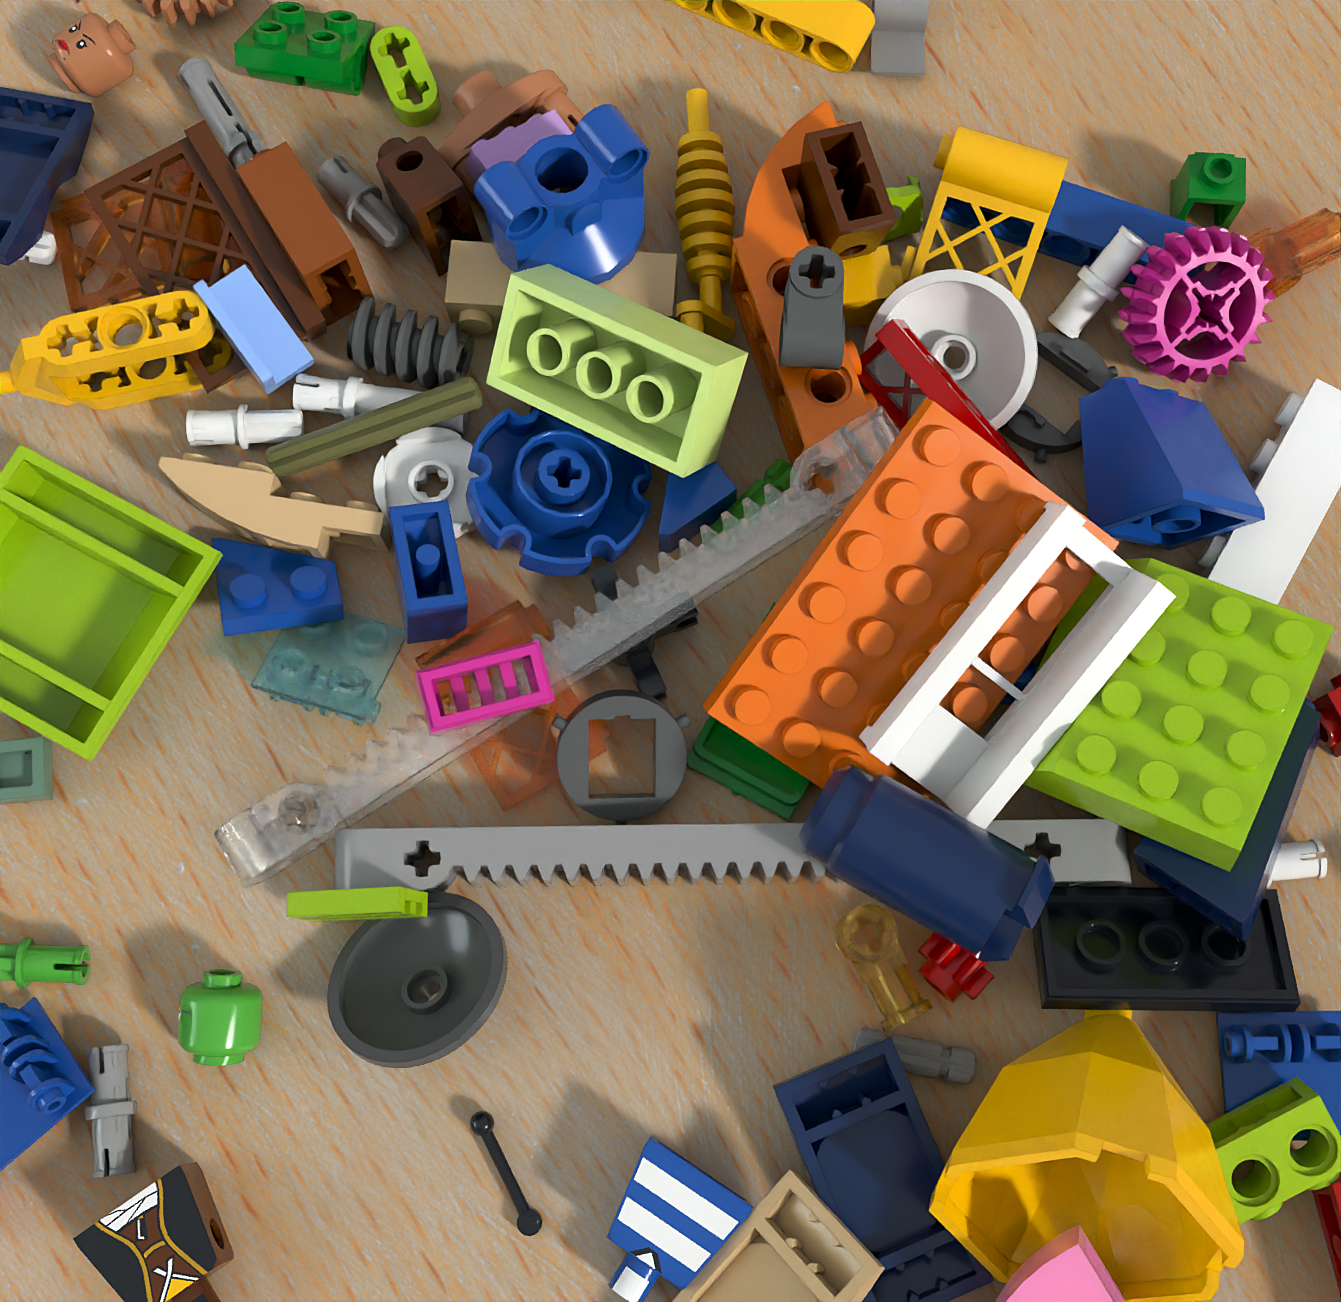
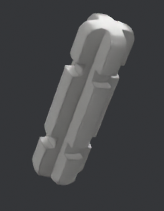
M867 1028L857 1030L852 1051L884 1038V1032ZM895 1034L890 1036L907 1073L937 1078L938 1074L944 1075L945 1081L960 1084L972 1082L976 1067V1054L972 1050L953 1046L949 1047L948 1050L942 1049V1044Z

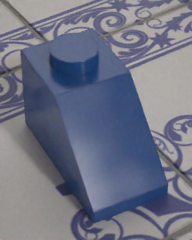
M448 500L389 507L397 587L407 644L466 636L468 600Z

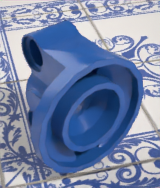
M603 104L594 108L579 121L574 133L571 135H552L541 139L529 148L526 154L516 162H499L484 171L477 179L473 194L485 209L489 235L500 260L514 273L551 264L597 285L612 279L633 260L645 235L643 169L649 160L650 152L616 106ZM561 187L577 188L567 193L552 192V190Z

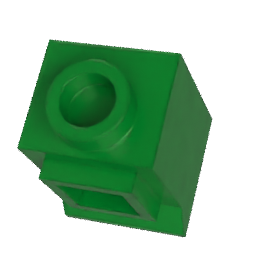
M1195 152L1194 154H1189L1176 179H1171L1170 216L1186 221V216L1195 202L1214 204V225L1228 230L1246 202V158H1236L1235 154Z

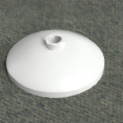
M960 269L937 270L925 273L911 279L896 289L875 314L866 336L864 352L878 340L875 334L892 319L904 320L996 430L1004 426L1018 412L1027 399L1036 376L1038 364V346L1035 330L1021 302L1011 291L994 279L979 273ZM955 346L963 349L966 356L964 364L957 369L951 367L947 362V353ZM888 350L868 366L882 385L904 387L905 370ZM913 382V387H914V388H919V387L916 385V383ZM890 393L902 407L903 394ZM912 395L911 417L922 401L927 398L926 395ZM876 400L878 408L881 411V413L896 428L901 430V428L896 424V422L890 417V415Z

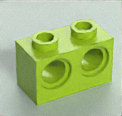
M1297 1076L1206 1124L1211 1133L1239 1225L1248 1220L1255 1221L1268 1218L1281 1208L1282 1202L1305 1190H1318L1327 1187L1335 1182L1340 1175L1341 1135L1320 1096ZM1310 1129L1308 1142L1300 1149L1290 1150V1142L1295 1134L1302 1130ZM1245 1160H1254L1253 1169L1245 1178L1240 1180L1231 1179L1233 1170L1239 1163Z

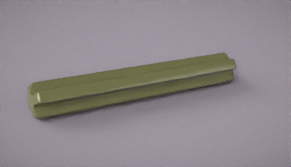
M466 376L269 447L266 451V459L273 473L277 477L285 478L478 409L483 405L482 393L476 380Z

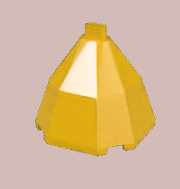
M1085 1010L1084 1019L1077 1021L1004 1066L951 1152L932 1193L929 1212L1000 1282L1007 1284L1009 1279L1030 1256L1047 1242L1077 1224H1080L1126 1302H1194L1211 1300L1218 1291L1221 1270L1225 1266L1235 1269L1244 1257L1243 1235L1210 1130L1140 1028L1132 1021L1133 1010Z

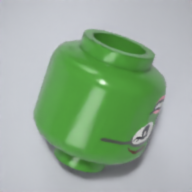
M232 969L204 971L203 981L187 986L180 995L178 1043L186 1052L193 1054V1061L197 1064L208 1066L238 1064L244 1061L245 1053L255 1049L260 1042L263 1006L262 991L251 983L241 981V971Z

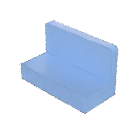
M245 264L210 287L207 286L203 279L192 285L195 293L200 296L211 312L218 329L267 395L314 364L313 357Z

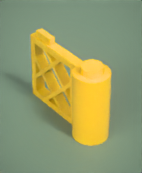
M961 125L958 126L955 136L944 133L933 167L943 170L942 177L919 248L907 246L901 264L903 280L908 282L922 275L926 261L947 250L956 268L965 270L954 246L984 231L998 261L976 273L987 275L1002 267L1012 287L1011 292L1020 301L1049 215L1059 192L1069 158ZM947 197L971 203L981 224L950 241L940 221ZM979 206L1001 212L1002 214L986 221ZM1010 216L1033 222L1034 225L1027 245L1004 257L990 227ZM936 230H938L944 245L929 252ZM1022 256L1014 279L1008 263Z

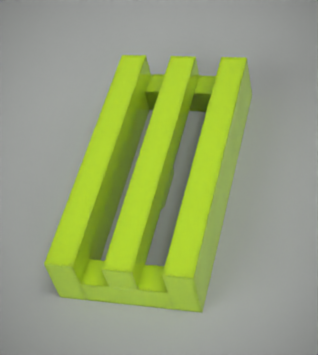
M401 886L287 893V917L312 920L314 922L427 917L428 892Z

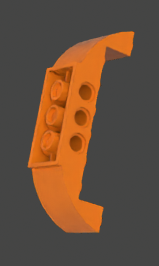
M825 101L799 119L774 145L757 173L747 202L743 236L734 238L732 242L730 294L790 464L799 473V489L803 490L810 487L833 512L840 516L890 447H883L877 428L881 427V417L877 402L872 393L864 395L857 377L862 373L857 348L852 340L844 342V353L840 370L779 367L780 326L784 310V292L791 261L802 249L810 246H819L815 238L807 240L801 223L805 222V212L797 185L804 137L806 133L846 125L843 120L836 122L829 101ZM809 279L810 287L817 289V280Z

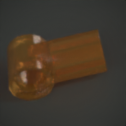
M1324 208L1276 233L1272 228H1267L1247 238L1250 246L1259 249L1261 254L1265 256L1261 266L1268 268L1274 275L1264 288L1271 290L1276 297H1279L1297 284L1307 273L1341 257V213H1335L1328 208Z

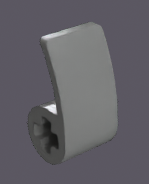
M872 0V13L875 16V25L871 31L870 73L872 75L924 76L925 28L930 0Z

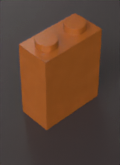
M286 141L272 149L257 152L247 163L236 168L242 183L324 316L327 327L358 310L366 296L374 298L354 246Z

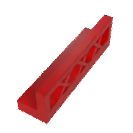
M892 319L875 334L878 340L859 356L862 373L857 377L901 430L911 418L912 395H926L928 399L936 402L1040 482L904 320ZM888 350L905 370L904 387L882 385L868 366ZM913 382H915L919 388H914ZM890 393L903 394L902 407Z

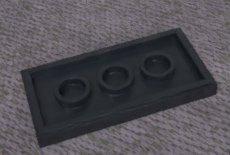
M1053 886L1042 913L1032 929L1041 1009L1295 1012L1301 1004L1277 889L1265 890L1252 930L1244 942L1163 888Z

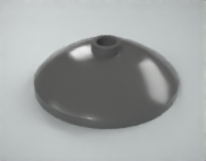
M447 892L428 893L427 917L365 921L344 945L330 975L327 1007L329 1018L336 1034L355 1055L369 1063L382 1067L410 1068L433 1062L450 1054L477 1033L490 1017L500 999L508 970V956L504 937L495 921L483 907L464 896ZM438 993L432 1000L429 1001V999L434 994Z

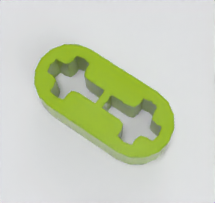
M396 25L384 27L374 35L370 44V52L378 77L399 121L412 127L426 126L436 119L441 109L436 81L418 40L412 31ZM398 48L399 52L403 54L405 66L397 68L393 57L389 55V51ZM414 84L423 102L413 105L412 101L408 99L405 87Z

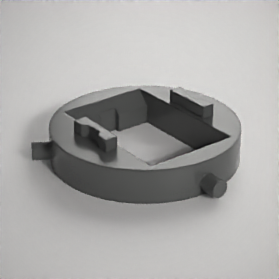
M1058 332L1035 333L1038 355L1088 392L1093 393L1102 389L1106 381L1118 376L1117 368L1115 366L1107 367L1105 361L1096 350L1076 337L1072 339ZM1025 403L1004 426L999 428L1015 444L1036 452L1035 462L1045 463L1047 454L1064 453L1082 446L1081 421L1076 420L1066 434H1064Z
M625 689L605 691L586 699L569 714L567 719L556 715L552 722V726L560 730L556 744V762L559 778L565 791L580 808L596 817L613 820L615 825H627V820L639 819L657 811L674 796L684 778L687 766V747L681 729L690 725L691 721L686 713L675 718L665 705L652 696L639 691ZM629 715L630 719H654L653 793L589 794V720L615 719V716Z

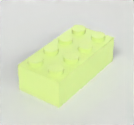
M545 264L510 275L486 384L677 476L685 478L716 461L749 353L551 264Z

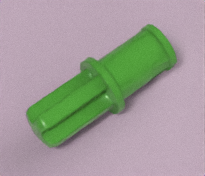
M23 938L20 944L0 943V980L15 981L17 986L21 988H27L31 982L84 985L88 978L90 966H81L80 964H82V960H90L89 946L35 945L34 940L31 938Z

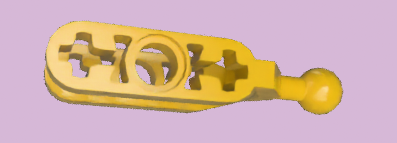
M188 290L173 291L60 316L50 320L42 328L39 335L20 340L10 363V369L0 371V395L19 391L25 396L65 406L79 403L95 410H109L203 389L188 361H183L187 372L183 373L180 361L176 357L178 354L201 348L199 358L202 360L206 356V349L215 348L218 354L213 358L214 364L205 367L211 375L231 364L235 351L228 341L213 337L216 321L197 293ZM191 311L194 318L190 319V328L181 331L177 324L182 322V313ZM157 317L161 322V325H157L162 333L161 337H158L155 325L151 321L152 318ZM129 324L142 326V334L135 343L124 346L115 344V337L122 327ZM96 330L99 341L103 346L102 350H98L93 344L98 342L96 336L94 335V331ZM75 337L79 343L72 346V355L64 357L60 350L66 348V339ZM160 358L167 360L166 368L160 376L154 379L140 377V370L146 361ZM124 366L126 374L131 381V384L128 386L121 379L126 377L122 370ZM103 372L108 378L102 381V389L94 392L89 385L95 383V374Z

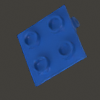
M35 997L20 1009L9 1008L6 1003H0L1 1171L96 1091L46 1011Z
M1341 1011L1216 1013L1225 1114L1297 1076L1320 1096L1341 1135ZM1310 1129L1298 1132L1291 1141L1309 1140Z

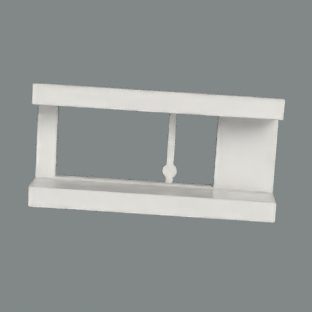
M1049 500L1043 508L1046 511L874 725L872 727L868 725L859 736L871 754L887 766L890 763L894 764L941 799L954 813L983 829H986L1176 597L1159 581L1130 567L1083 527L1086 520L1065 503L1059 505ZM1066 547L1106 580L1109 585L1021 692L977 656ZM970 664L1015 698V701L985 738H982L939 705L940 701Z

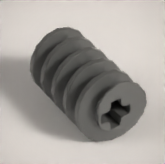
M366 296L351 322L346 351L349 361L353 360L357 368L370 370L375 366L380 375L390 377L396 373L400 381L411 383L418 378L421 387L433 389L438 384L441 386L466 377L473 355L474 339L470 335L465 342L460 341V324L456 322H451L444 335H440L438 317L432 315L429 316L422 329L417 328V311L408 309L401 323L396 322V305L388 302L380 315L376 316L375 300L372 297Z

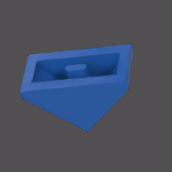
M716 461L685 478L669 472L658 533L659 551L673 552L715 523L720 517L725 516L728 513L726 510L737 500V487Z

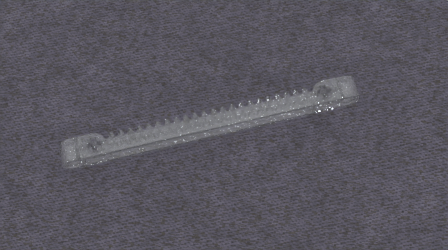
M880 406L865 412L805 450L794 461L790 472V488L782 493L768 483L763 487L766 504L763 506L746 497L742 500L745 517L741 520L727 511L721 513L724 531L718 534L705 524L701 526L700 532L703 544L699 547H696L685 538L679 540L681 558L677 561L663 551L659 553L660 572L654 574L643 565L637 567L639 585L635 588L620 578L615 581L618 595L616 600L612 601L598 592L594 595L597 612L591 615L579 605L573 608L576 622L574 627L571 628L559 619H556L552 622L555 639L552 641L537 632L531 635L532 642L539 640L554 697L839 516L900 433V430L886 409ZM819 472L825 479L834 476L832 479L834 491L827 495L819 488L811 491L813 488L811 477ZM523 660L513 662L512 668L520 696L531 694ZM498 667L491 668L492 679L490 684L495 702L507 700ZM470 674L471 693L466 690L470 709L482 705L474 675ZM451 688L448 689L450 705L442 702L445 715L457 713ZM538 707L434 736L429 734L425 716L411 712L406 715L408 729L395 726L386 728L388 742L369 739L365 742L367 755L349 752L344 755L346 767L330 765L325 767L326 785L293 782L282 786L227 821L215 831L214 836L244 888L252 887L288 868L335 838L337 831L349 829ZM304 803H312L314 808L307 815L309 824H302L300 817L307 812Z

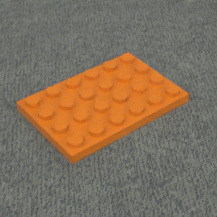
M925 398L702 705L709 715L822 789L835 769L853 764L873 776L884 774L929 798L932 794L929 790L894 764L890 763L887 766L871 754L859 736L868 725L871 727L874 725L1046 511L1043 508L1049 500L1059 505L1062 503L1069 504L936 402ZM1069 505L1086 520L1083 527L1111 551H1114L1119 542ZM1065 547L977 657L1011 684H1014L1097 573ZM970 664L940 701L939 705L974 732L978 733L1007 692Z

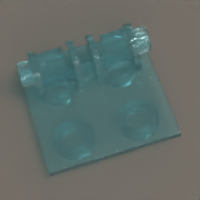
M345 611L344 620L282 628L254 677L251 687L269 693L270 700L275 702L282 699L302 705L303 709L309 712L316 706L319 707L320 715L328 717L333 711L336 712V716L353 720V724L360 727L364 722L374 724L381 708V702L377 701L376 698L406 640L405 629Z

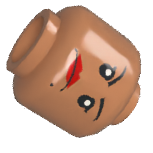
M87 13L53 36L52 45L54 53L49 55V59L59 77L75 94L83 91L91 97L101 96L131 77L134 72L130 52L136 49V45L127 30L117 19L108 23L97 13Z

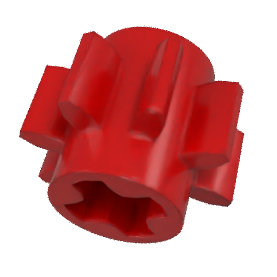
M934 932L918 950L927 961L917 972L929 985L951 1003H954L963 992L971 1000L976 999L994 979V975L984 968L989 962H982L977 959L979 953L974 955Z

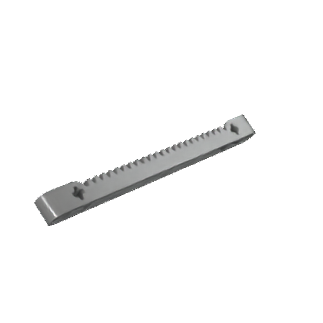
M992 820L985 829L1023 851L1036 841L1037 850L1048 853V863L1055 878L1054 886L1113 887L1131 884L1127 828L1109 820ZM804 823L361 828L336 832L334 890L401 886L428 893L445 892L454 885L461 873L466 874L468 882L475 888H482L487 873L491 874L492 880L499 888H506L510 875L515 872L517 880L523 887H530L536 872H540L547 887H554L559 872H565L571 887H578L583 872H590L595 886H602L608 871H614L619 886H626L631 871H638L644 886H650L655 871H662L669 886L675 884L680 870H686L692 885L699 884L704 870H710L716 885H722L727 870H734L740 885H746L752 869H758L764 884L771 883L776 869H782L788 884L796 882L801 869L807 870L812 884H818L824 875L827 865L804 853L799 837ZM425 849H430L440 859V864L430 866L428 876L424 877V874L414 867L413 864L414 860L424 859ZM1030 857V859L1036 862V858ZM834 877L836 883H843V881Z

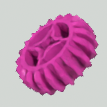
M1197 225L1186 226L1183 235L1176 232L1165 233L1164 249L1155 245L1146 247L1149 259L1146 266L1144 267L1139 264L1130 266L1133 274L1138 277L1134 286L1129 285L1120 288L1123 296L1131 299L1130 304L1117 311L1120 319L1129 323L1120 334L1123 336L1124 341L1133 345L1130 350L1132 356L1141 363H1144L1150 372L1158 376L1164 375L1178 383H1185L1188 378L1195 382L1206 383L1210 372L1217 376H1227L1229 360L1236 363L1246 362L1243 348L1248 343L1253 345L1262 343L1255 332L1259 324L1272 322L1269 315L1263 312V307L1277 298L1271 290L1264 288L1274 275L1268 268L1261 266L1265 256L1261 254L1259 249L1251 247L1250 242L1243 235L1234 232L1230 234L1227 229L1215 225L1208 226L1206 229ZM1217 261V264L1210 271L1202 270L1193 278L1186 275L1190 270L1201 264ZM1201 332L1206 334L1193 343L1177 346L1183 339L1190 341Z

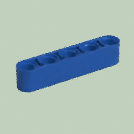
M1062 180L1037 252L1079 267L1084 265L1090 267L1119 232L1118 229L1122 225L1139 236L1150 247L1155 245L1164 249L1165 233L1176 232L1183 235L1186 226H1193L1195 224ZM947 197L941 215L943 218L971 230L981 225L971 203ZM979 206L986 221L1002 214L1001 212ZM1010 216L991 226L990 230L994 238L1025 247L1034 223ZM1147 252L1143 254L1136 264L1146 266L1149 262ZM1207 263L1193 268L1186 275L1193 278L1202 270H1205ZM1131 270L1123 282L1134 285L1138 277Z

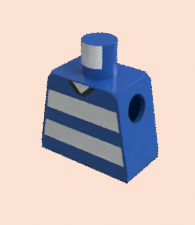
M650 1136L643 1148L607 1235L610 1241L628 1252L608 1283L609 1287L629 1302H643L659 1275L684 1290L744 1222L754 1207L749 1201L653 1136Z

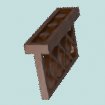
M205 120L184 130L186 137L84 190L86 197L148 297L160 295L151 279L166 283L163 294L173 292L174 286L194 291L192 285L196 284L197 281L177 276L184 248L186 247L216 256L209 285L207 284L208 287L219 281L225 259L247 264L253 271L257 282L262 286L265 293L301 342L306 340L308 343L327 332L324 316ZM184 158L194 174L189 197L157 188L162 169ZM150 176L148 185L139 183V181ZM201 187L211 203L198 199ZM124 189L145 195L138 224L113 217L103 200ZM154 198L186 206L179 235L147 226ZM195 209L217 215L222 220L224 229L219 246L187 238ZM121 230L135 233L132 247ZM144 236L176 245L168 273L143 267L139 260V254ZM230 237L233 238L241 252L227 249ZM182 319V322L177 324L181 331H183L182 329L187 330L190 328V321ZM216 328L213 337L226 340L221 331ZM201 348L183 353L207 394L249 371L236 352H234L231 364L211 375L199 358Z

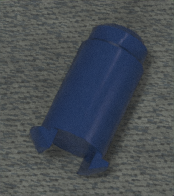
M853 764L837 768L833 771L799 834L804 853L826 864L829 874L974 955L979 953L977 959L982 962L1009 961L1024 926L1031 930L1035 926L1055 882L1048 860L1043 855H1040L1035 862L1030 859L1031 854L884 774L873 776Z

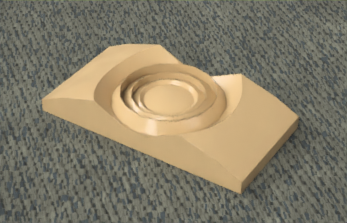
M789 1169L684 1290H681L672 1302H862L885 1267L795 1171Z

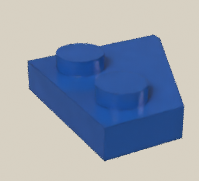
M224 538L211 539L212 548L223 554L215 568L224 636L344 620L343 602L335 561Z

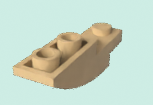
M184 453L181 459L160 456L159 469L196 508L219 525L259 546L326 560L331 559L334 544L390 553L392 544L390 522L385 513H382L380 508L373 504L362 501H348L345 507L324 504V500L320 497L303 492H292L289 498H287L288 492L275 473L267 466L254 462H239L238 467L217 465L215 460L195 453Z

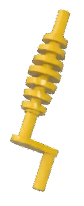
M693 88L686 92L688 133L683 135L678 141L677 154L679 158L676 166V176L678 178L675 182L676 200L674 201L675 218L678 220L677 229L679 238L682 240L683 258L687 261L685 264L687 278L699 284L700 300H685L676 305L677 319L680 323L726 342L736 336L735 321L723 314L721 282L731 276L730 257L732 256V235L734 234L735 219L733 217L735 214V199L732 195L731 180L727 174L728 166L726 157L723 155L722 138L719 134L710 131L708 93L705 89Z

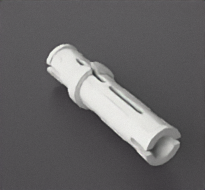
M298 373L296 382L300 384H294L293 407L296 410L320 411L343 415L344 420L422 393V391L363 383L364 380L360 377L349 376L346 381ZM469 412L428 427H442L464 434L466 430L464 422H468Z

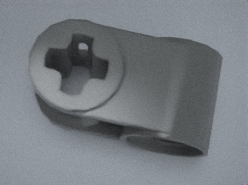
M822 246L806 247L799 251L791 261L784 292V310L780 326L779 367L841 369L845 342V316L843 315L844 267L839 256L829 248ZM809 279L817 280V289L810 287Z

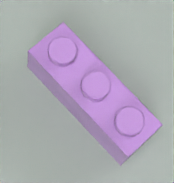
M555 109L543 115L541 113L535 114L526 123L515 128L514 126H509L498 136L489 140L481 139L473 144L469 150L465 169L476 183L477 179L488 168L502 161L516 162L539 140L552 135H571L572 132Z

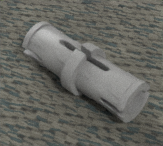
M128 1044L102 1046L100 1049L99 1047L86 1049L89 1080L96 1090L90 1095L91 1106L84 1108L85 1121H92L93 1178L136 1172L133 1159L131 1115L137 1114V1101H130Z

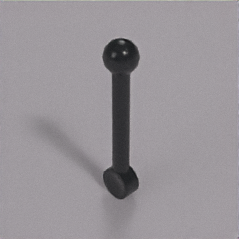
M486 1111L476 1112L470 1119V1129L475 1135L482 1137L519 1214L517 1228L525 1236L535 1235L542 1227V1215L536 1209L529 1207L492 1131L494 1128L492 1115Z

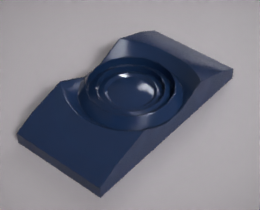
M0 87V264L11 265L22 258L42 238L51 200L61 184L77 175L94 116L91 103Z
M890 1036L881 1038L773 1085L781 1110L816 1194L885 1267L862 1302H949L994 1281L991 1273L929 1212L931 1196L945 1164Z

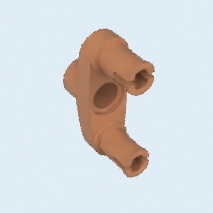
M550 69L534 72L505 87H502L489 71L484 70L468 78L453 96L452 104L464 118L444 139L437 152L460 178L466 191L480 206L484 214H486L485 209L473 194L475 182L465 169L469 150L473 144L481 139L489 140L496 137L509 126H514L515 128L526 123L535 114L541 113L543 115L554 109L572 133H574L579 121L584 117L568 98V88Z

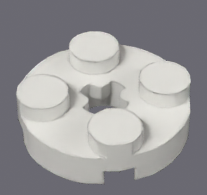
M425 427L397 439V446L389 451L386 458L382 455L377 463L373 478L376 502L381 512L385 513L389 522V507L448 500L455 539L464 533L474 531L477 527L469 513L465 496L469 480L479 477L476 473L468 470V463L473 448L472 444L463 440L460 434L442 427ZM438 473L441 482H448L447 488L440 491L439 496L428 497L426 492H417L418 485L427 483L428 474Z

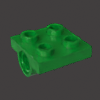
M277 2L271 5L234 43L235 65L246 67L251 78L301 86L305 81L308 88L358 96L363 89L366 78L367 53L370 50L371 40L375 35V22L357 19V16L349 11L334 10L327 13L307 11L302 4L296 2Z

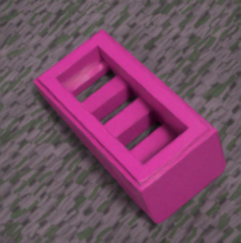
M539 640L415 671V681L430 736L465 728L555 701ZM519 660H523L531 689V694L523 696L519 694L511 664ZM495 667L499 669L507 699L500 702H495L487 672L488 669ZM470 674L474 675L482 705L470 709L462 679L463 676ZM449 681L457 713L445 715L437 685Z

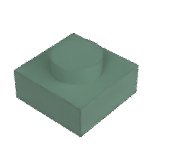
M45 737L0 741V805L53 800L52 741Z

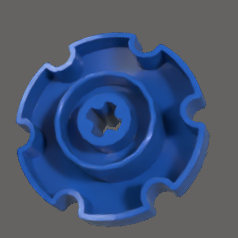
M532 405L527 415H519L510 408L500 412L483 428L473 445L468 470L476 473L479 477L471 478L468 483L465 496L469 513L478 531L493 549L499 550L503 546H512L519 551L521 555L519 566L550 576L566 577L586 574L594 556L603 558L607 563L610 561L613 563L623 556L634 544L646 522L651 502L640 494L646 492L652 479L649 462Z

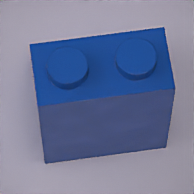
M1132 377L1110 379L1103 384L1102 389L1079 398L1088 519L1111 537L1170 551L1265 520L1262 503L1204 403L1179 396V393L1175 390H1159L1139 384V381Z

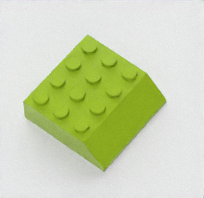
M20 444L0 473V711L92 762L223 557V554Z
M1153 558L1122 559L1133 569L1159 581L1176 597L1023 784L1230 872L1248 836L1335 626ZM1096 574L1059 623L1035 675L1109 585L1100 575Z

